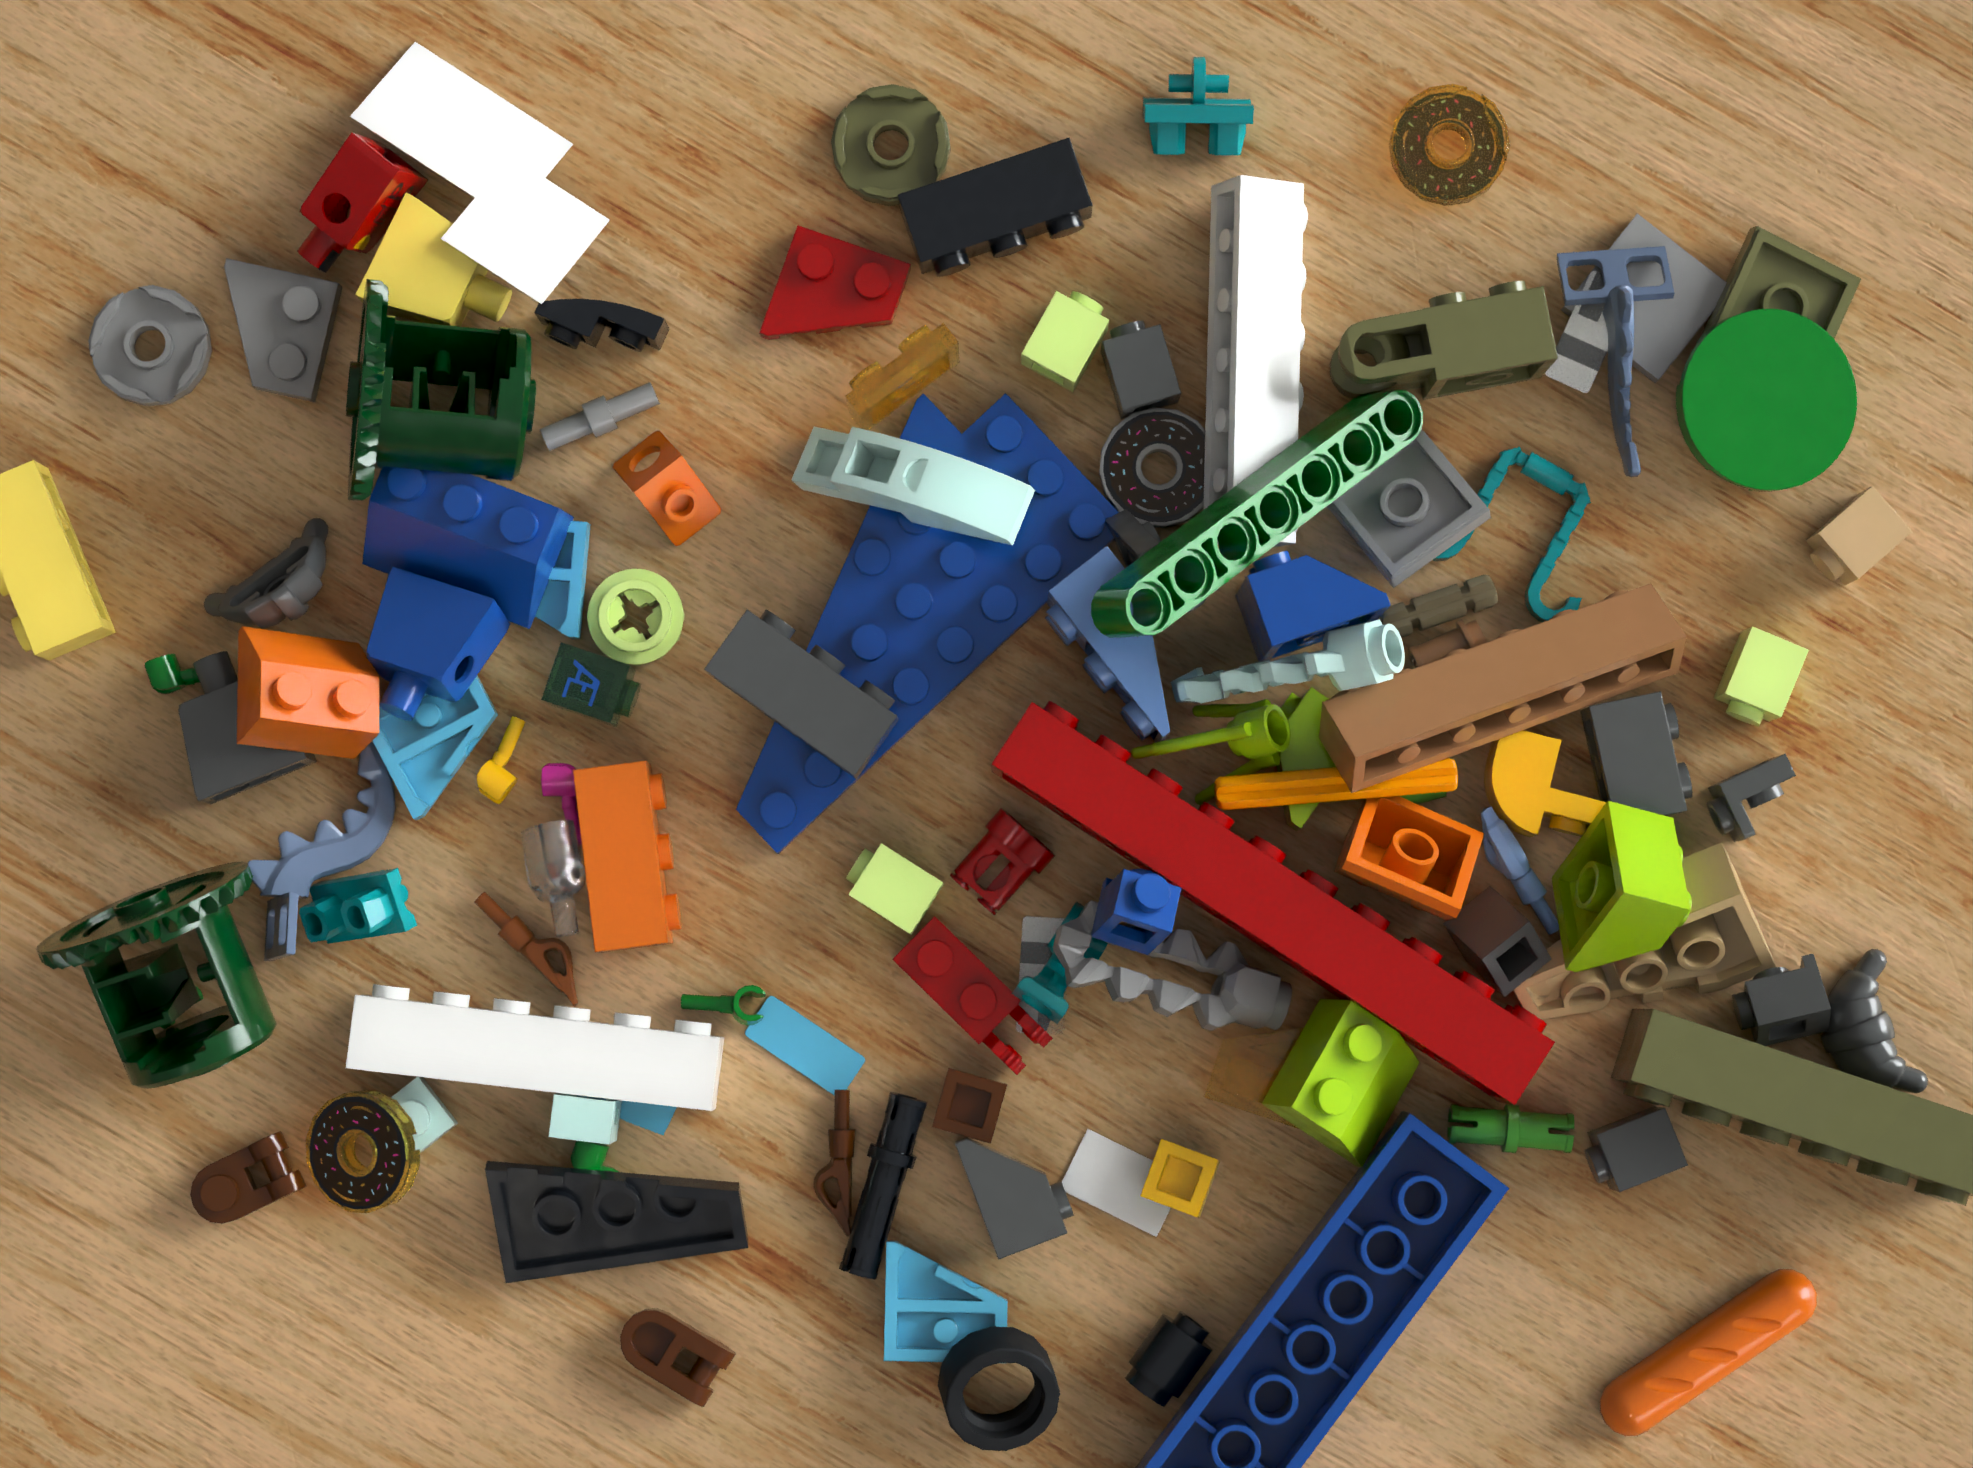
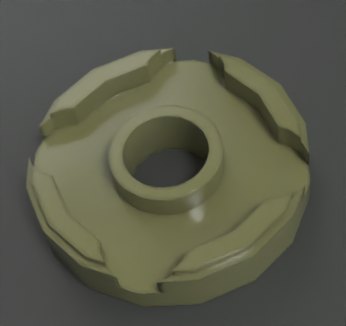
M894 84L872 87L857 95V98L851 101L836 118L831 139L835 168L846 186L864 200L885 206L899 205L898 194L939 181L946 171L951 151L947 122L936 106L916 89ZM885 131H898L907 139L908 148L900 158L886 160L875 152V140Z

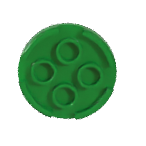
M1757 309L1729 317L1710 328L1700 337L1686 361L1680 384L1676 388V412L1679 427L1687 446L1706 470H1711L1729 483L1749 489V491L1770 492L1802 485L1814 479L1832 465L1845 448L1853 430L1857 411V390L1852 368L1846 355L1825 329L1812 320L1794 312L1780 309Z

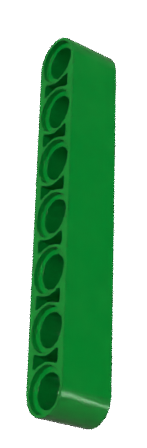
M1407 390L1367 394L1349 401L1102 585L1094 594L1091 603V616L1096 628L1100 633L1109 638L1151 636L1164 631L1414 441L1420 434L1423 426V411L1420 402ZM1174 569L1176 572V581L1174 578ZM1130 602L1133 605V616L1130 611Z

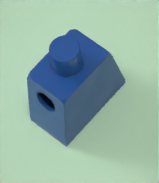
M392 567L366 650L367 659L379 675L390 682L379 706L395 717L412 721L425 694L450 702L460 700L510 627L511 623L495 599Z

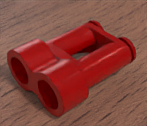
M1000 808L985 825L989 831L954 870L955 874H950L952 879L968 891L970 889L968 886H970L982 896V898L978 897L977 900L993 915H996L997 912L995 910L999 911L1034 871L1040 874L1055 857V854L1003 808ZM1003 854L1010 862L992 883L984 889L977 880L997 857Z

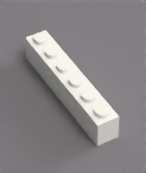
M1239 175L1211 186L1203 510L1298 440L1299 411L1304 398L1303 387L1300 383V352L1305 341V329L1301 323V294L1306 283V268L1302 263L1303 233L1308 220V212L1304 204L1303 183ZM1298 529L1273 548L1296 544V531Z
M373 984L372 996L355 995L345 1067L347 1069L706 1111L716 1109L724 1037L710 1035L711 1023L675 1019L674 1031L650 1028L651 1016L615 1012L614 1024L590 1021L591 1009L554 1005L553 1017L529 1014L530 1002L494 998L493 1010L469 1007L470 995L434 991L432 1003L408 1000L410 988Z

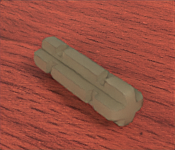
M1481 575L1466 580L1463 587L1459 588L1457 584L1413 598L1410 600L1409 605L1405 606L1403 602L1392 605L1380 616V621L1382 625L1392 624L1398 630L1400 636L1404 637L1412 634L1414 628L1418 627L1422 631L1466 616L1467 610L1472 609L1475 613L1493 607L1498 602L1497 592L1490 576Z

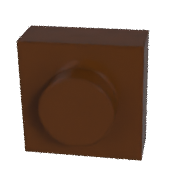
M948 1068L932 1127L991 1144L1007 1084Z

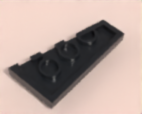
M487 1161L485 1172L506 1283L748 1248V1233L739 1182Z

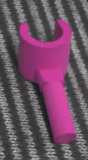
M548 763L542 768L541 773L542 795L562 797V809L572 847L582 845L573 770L576 769L568 763Z

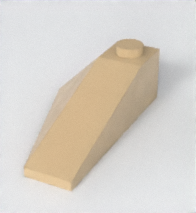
M1722 842L1683 858L1682 867L1686 888L1692 900L1691 910L1686 922L1681 927L1675 929L1661 949L1580 972L1565 970L1560 939L1546 949L1552 959L1514 989L1522 1007L1541 1020L1602 1010L1609 1003L1610 999L1640 994L1642 1002L1646 1003L1663 1000V990L1696 985L1699 994L1719 991L1750 979L1761 971L1776 967L1739 877Z

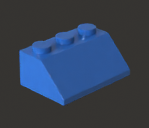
M383 466L369 499L362 564L387 574L390 573L392 567H396L494 598L510 622L530 629L548 585V578L552 568L555 567L568 534L567 530L574 517L558 507L472 474Z
M1288 551L1279 552L1253 562L1254 567L1249 570L1250 574L1245 576L1244 582L1235 595L1258 661L1270 660L1323 642L1327 631L1377 620L1391 606L1387 593L1308 555L1291 560Z

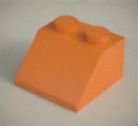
M244 626L239 629L237 744L355 759L378 736L379 675L367 659L359 643Z
M1400 796L1364 799L1347 832L1334 872L1441 919H1456L1463 905L1484 833Z

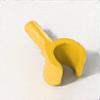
M514 716L511 717L497 751L494 752L492 759H489L477 774L479 791L495 804H501L518 780L517 777L504 768L510 760L526 723L524 720Z

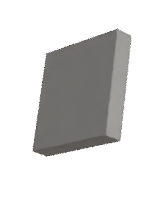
M1637 213L1609 250L1665 246L1674 288V298L1633 301L1634 348L1632 366L1656 383L1714 311L1727 282ZM1655 261L1630 262L1626 265L1629 282L1635 287L1660 286L1664 283L1661 266ZM1595 266L1592 270L1601 273V270L1598 266ZM1589 275L1576 291L1583 290ZM1564 305L1561 311L1570 317L1575 305Z
M1422 428L1414 441L1327 506L1393 588L1491 518L1490 509Z

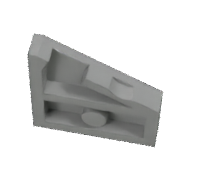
M226 258L224 269L252 386L260 391L316 402L342 286L337 282Z

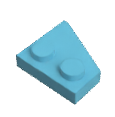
M478 675L463 697L456 702L425 694L412 721L395 717L379 706V734L373 740V743L414 820H419L426 816L498 716Z

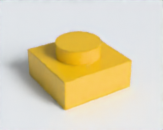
M1161 1139L1140 1196L1199 1218L1220 1160Z

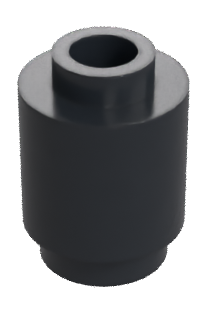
M1181 1311L1174 1320L1162 1314L1130 1359L1129 1363L1133 1367L1125 1379L1145 1396L1165 1407L1172 1396L1176 1398L1181 1396L1213 1351L1204 1342L1209 1335V1331Z

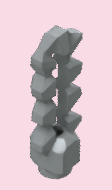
M1089 901L1078 918L1063 924L1057 929L1053 951L1065 969L1066 986L1080 988L1105 981L1112 1000L1122 1003L1131 1002L1140 994H1148L1153 1010L1166 1017L1193 1005L1201 1028L1209 1031L1234 1022L1255 1029L1268 1027L1277 1030L1287 1015L1292 995L1291 984L1281 981V977L1278 974L1249 966L1237 946L1233 943L1224 942L1206 959L1192 932L1176 929L1163 943H1160L1147 955L1187 965L1199 972L1218 975L1212 985L1211 994H1201L1195 992L1192 988L1166 980L1152 979L1146 974L1124 967H1113L1101 960L1083 958L1085 951L1090 947L1091 932L1098 902ZM1128 923L1125 925L1127 927L1141 931L1140 927Z

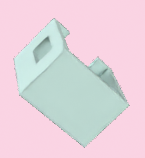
M556 1093L553 1096L548 1137L609 1145L617 1141L622 1101L612 1099L599 1100Z

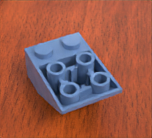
M1106 546L1048 591L1047 605L1050 609L1046 611L1048 616L1045 619L1066 646L1076 640L1088 657L1084 659L1085 663L1082 666L1104 694L1113 688L1126 705L1122 707L1120 715L1141 741L1149 735L1155 742L1164 741L1170 733L1153 635L1109 638L1100 633L1094 625L1091 616V603L1094 594L1102 585L1125 569L1109 547ZM1130 602V611L1133 616V605Z

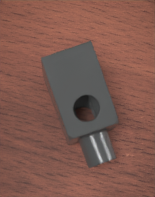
M228 652L215 653L193 663L204 695L180 704L178 711L194 792L199 802L213 804L317 762L315 755L311 753L237 744L238 677Z

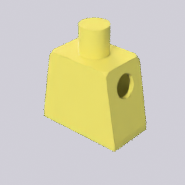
M405 193L355 295L363 303L366 280H380L388 287L389 291L387 314L419 323L461 327L469 309L498 322L510 302L512 289L485 277L488 269L441 239L453 223L413 195Z

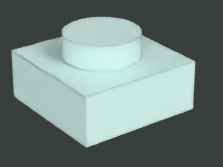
M416 1077L380 1105L393 1117L401 1131L405 1144L406 1162L414 1159L458 1124L423 1077Z

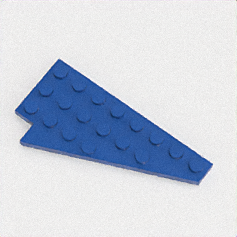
M924 393L914 404L900 439L927 446L995 470L1030 485L1035 492L1013 545L912 523L901 512L869 506L806 651L810 653L814 646L818 645L845 665L839 675L860 688L863 682L867 680L893 698L895 702L889 710L898 716L899 721L857 779L774 722L736 810L777 854L781 853L1047 603L1048 591L1114 541L1105 520L1119 512L1006 393L963 433L946 418Z

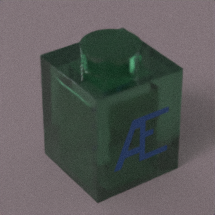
M561 642L541 700L548 705L617 727L621 715L628 718L631 716L639 696L641 683L633 681L636 670L630 665Z

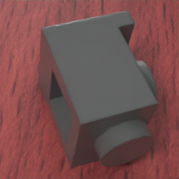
M1814 954L1801 956L1800 969L1788 971L1785 967H1774L1761 971L1753 977V980L1745 981L1744 992L1732 995L1733 1007L1741 1030L1751 1028L1755 1043L1768 1046L1829 1031L1831 1007Z

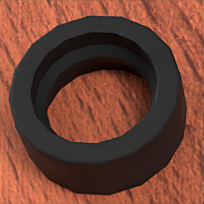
M991 1326L968 1334L952 1346L940 1367L938 1388L950 1427L964 1442L982 1450L1007 1451L1026 1445L1047 1429L1057 1413L1060 1390L1048 1353L1034 1336L1014 1327ZM997 1363H1017L1028 1368L1032 1373L1034 1379L1032 1391L1026 1400L1012 1410L999 1414H981L969 1409L965 1404L963 1397L965 1386L972 1376L985 1367Z

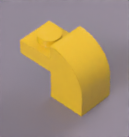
M1524 730L1491 742L1484 771V787L1490 806H1492L1500 820H1504L1510 829L1527 837L1538 835L1542 817L1544 816L1551 818L1548 828L1582 837L1586 827L1590 826L1606 802L1550 788L1562 740Z

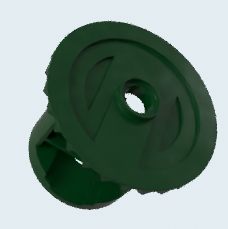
M367 279L362 307L357 362H350L346 416L352 417L348 500L362 501L369 497L373 488L375 469H383V466L484 475L486 479L512 481L519 475L526 434H531L534 418L536 381L531 379L532 352L530 335L525 329L499 327L498 330L395 320V316L387 315L388 287L380 280ZM392 380L412 382L409 408L390 406ZM428 384L457 386L448 412L430 409ZM475 388L489 390L487 415L475 414Z
M232 862L210 867L138 892L67 925L37 946L36 950L41 962L52 969L82 966L132 1085L149 1089L203 1075L249 1052L272 1035L277 1023L228 907V904L233 903L234 899L243 896L244 892L250 888L253 875L247 862ZM195 929L209 961L197 966L198 977L202 982L216 979L227 1005L192 1017L155 1035L153 1032L154 1028L172 1023L200 1000L181 951L176 943L123 960L118 948L124 944L129 945L140 939L142 944L155 941L160 938L161 943H164Z

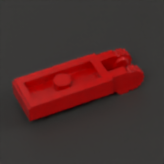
M935 916L892 959L978 1044L983 1042L1016 1075L1026 1066L1022 1062V1056L1009 1044H1004L992 1032L1008 1014L1022 1027V1032L1034 1044H1040L1044 1048L1053 1039L1019 1005L1021 1000L1014 996L1012 991Z

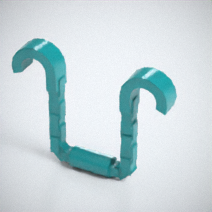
M1520 447L1499 453V459L1493 464L1484 480V486L1482 489L1480 488L1477 495L1488 507L1493 498L1492 494L1499 487L1508 471L1507 467L1512 465H1518L1522 468L1520 473L1556 493L1563 495L1566 492L1571 495L1573 505L1567 510L1560 523L1559 530L1552 537L1545 550L1547 552L1537 564L1525 591V605L1529 613L1538 621L1545 622L1561 611L1569 609L1578 610L1582 598L1569 597L1561 609H1549L1543 605L1540 599V591L1555 567L1556 559L1561 556L1571 532L1576 529L1581 520L1586 505L1590 504L1591 501L1586 484H1579L1572 480L1573 474L1533 452L1527 455L1521 451ZM1474 530L1434 558L1433 561H1446L1456 556L1465 546L1466 542L1469 541Z

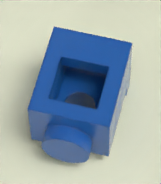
M1123 869L1114 879L1106 878L1102 884L1091 932L1092 937L1149 955L1172 933L1182 888L1169 884L1159 874L1145 869ZM1122 921L1140 927L1141 931L1121 925L1119 923Z

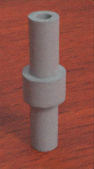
M651 382L609 400H606L603 395L582 404L583 411L541 428L540 432L548 450L551 451L591 433H594L597 438L618 429L617 422L660 403Z

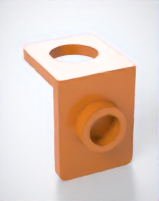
M661 431L652 433L613 464V469L637 496L675 546H680L721 513V507L683 456ZM654 452H660L659 457L650 467L634 472L636 465L644 457Z

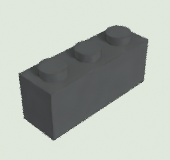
M766 609L759 618L749 610H746L704 670L725 687L857 779L899 721L898 716L889 710L895 700L867 680L863 682L860 688L839 675L845 665L818 645H815L811 652L808 653L795 644L790 638L796 630Z

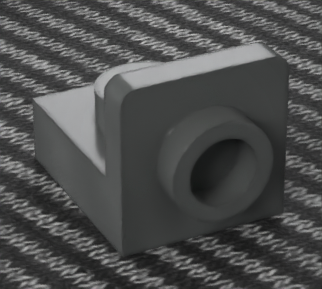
M1786 754L1773 757L1708 787L1713 800L1707 802V807L1716 828L1722 835L1729 833L1734 842L1756 835L1741 801L1746 799L1752 809L1784 794L1780 783L1796 776Z

